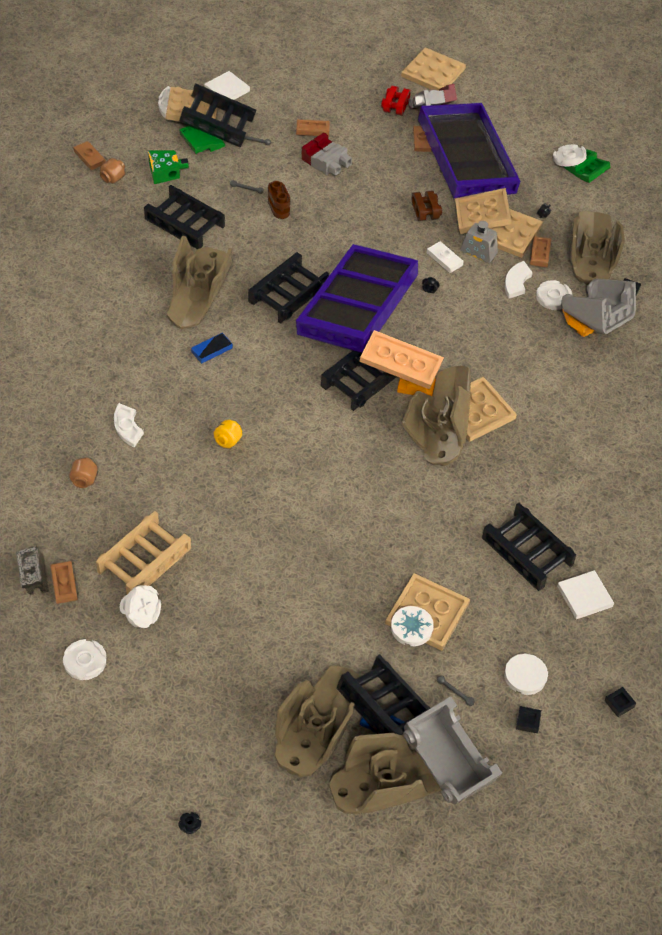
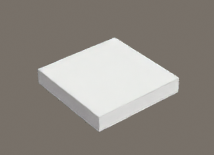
M230 71L204 84L205 88L233 100L250 91V87Z
M595 570L558 582L557 587L575 619L611 608L614 605L613 600Z

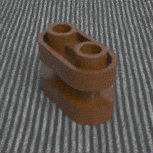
M270 182L268 184V204L276 218L285 219L290 215V195L282 182Z
M433 190L425 191L424 197H422L420 192L412 193V206L417 221H426L427 215H430L431 220L440 218L442 206L438 204V195Z

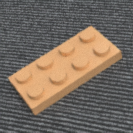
M374 330L359 362L430 389L444 357Z

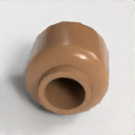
M110 158L100 167V177L106 183H116L125 175L124 163L121 160Z
M89 458L75 460L70 471V480L79 488L91 486L97 475V465Z

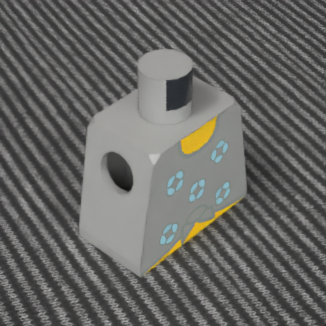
M480 221L479 223H474L467 232L460 251L490 264L498 253L497 232L489 229L486 221Z

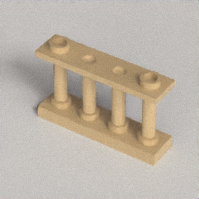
M154 511L151 515L144 517L137 527L109 551L98 557L96 561L97 572L101 575L106 569H109L126 583V592L129 594L136 586H150L191 549V538L185 533L180 538H174L158 525V513ZM152 530L171 546L165 551H160L144 537ZM138 543L156 559L150 564H146L129 549ZM123 556L139 568L141 572L135 577H131L114 562Z

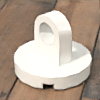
M136 586L121 600L120 611L126 615L129 623L134 627H150L149 625L154 624L160 614L161 601L157 596L159 594L152 586Z

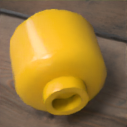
M230 419L221 422L214 431L215 441L223 448H232L242 437L240 425Z

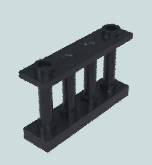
M195 83L191 95L195 99L190 108L184 106L179 121L241 147L246 132L242 130L246 121H253L256 109ZM201 101L210 104L206 115L196 111ZM216 107L225 111L221 121L212 118ZM231 114L241 118L236 128L227 124Z
M172 185L169 186V198L160 206L154 207L148 203L144 207L145 220L180 240L182 236H186L189 244L196 249L203 247V235L214 225L222 229L225 227V215L222 212L215 210ZM174 202L182 205L171 215L163 212ZM188 209L195 213L184 223L177 220ZM201 217L208 220L198 231L190 227Z
M296 252L248 290V302L255 305L257 302L263 301L278 311V322L281 324L284 320L290 319L294 312L315 296L329 277V273L326 271L320 277L316 276L302 266V255ZM299 272L311 280L312 283L309 286H305L291 275ZM283 282H288L301 292L294 296L279 285ZM275 291L289 302L282 306L267 296V294Z
M354 350L321 374V387L327 390L331 386H335L351 398L352 411L358 407H363L368 399L397 377L387 372L382 373L372 366L359 362L362 353ZM361 366L375 376L376 379L369 383L354 372L353 369ZM348 376L362 386L363 389L356 393L341 382L340 379Z
M517 503L514 511L515 517L500 528H495L489 523L484 527L482 539L535 589L540 591L545 587L546 575L563 562L571 568L574 565L576 554L571 547L566 546L533 516L528 508ZM519 523H522L529 529L513 542L503 536ZM533 536L538 537L543 543L527 555L517 549ZM550 548L557 555L556 558L542 568H538L532 563L534 559Z
M380 654L376 657L371 671L358 678H354L349 672L341 675L336 688L349 703L355 704V710L377 734L395 733L403 735L405 731L404 726L407 722L431 709ZM377 677L386 685L371 694L367 693L362 685ZM392 692L400 701L385 710L382 709L376 701ZM407 708L414 717L397 725L390 716Z

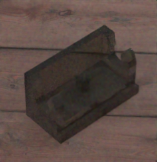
M37 546L18 551L17 559L21 587L25 588L30 595H34L33 589L39 588L42 593L49 592L44 557Z

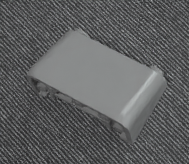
M596 278L587 286V298L566 294L562 296L561 307L566 313L597 333L608 334L633 319L636 312V282Z
M450 696L407 722L404 726L405 731L403 735L405 740L413 745L442 789L443 798L448 803L457 804L494 783L500 777L502 771L497 764L493 766L488 765L489 759L487 757L482 758L460 725V716L457 715L455 717L453 709L457 707V704Z

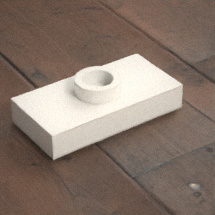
M441 241L427 249V254L449 273L463 266L464 261Z

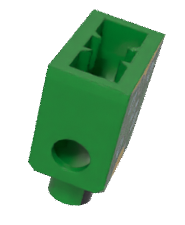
M174 150L148 151L149 166L154 184L179 179L180 169L189 168L188 159H178Z

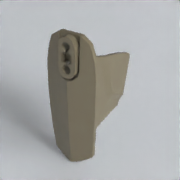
M591 211L579 212L578 216L574 219L571 260L575 277L582 283L584 282L588 285L596 278H610L613 269L618 264L625 243L624 229L620 221H616L612 229L610 215Z
M186 236L181 237L173 260V297L167 311V317L178 328H190L200 324L227 276L232 263V248H229L228 252L225 253L221 250L204 247L194 253Z
M455 366L438 372L433 395L430 396L421 391H416L409 402L402 424L416 445L423 449L425 460L433 466L452 464L459 458L467 435L470 409L471 370L468 367Z
M329 666L314 687L306 679L298 684L279 707L277 713L275 735L278 743L275 750V759L279 767L286 769L290 774L306 777L315 773L327 761L343 736L355 710V704L349 703L336 688L342 674L349 672L354 678L360 677L356 672L341 666ZM302 745H308L309 748H303ZM296 759L298 760L297 766L291 765V763H294Z
M395 733L354 737L345 758L344 769L333 775L329 785L336 808L345 814L375 812L417 800L442 790L417 751H411L404 735Z

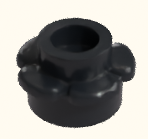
M544 203L538 210L537 215L540 218H547L552 211L550 209L551 205Z
M433 277L425 278L422 281V288L428 293H435L440 286L439 282Z
M186 812L181 815L178 826L184 833L193 834L200 829L201 820H199L197 813Z

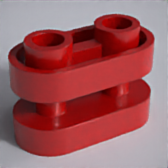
M392 85L386 91V98L382 99L381 108H383L384 112L388 113L391 112L392 108L396 109V115L403 116L409 103L408 99L411 96V90L404 88L401 93L398 92L399 87Z

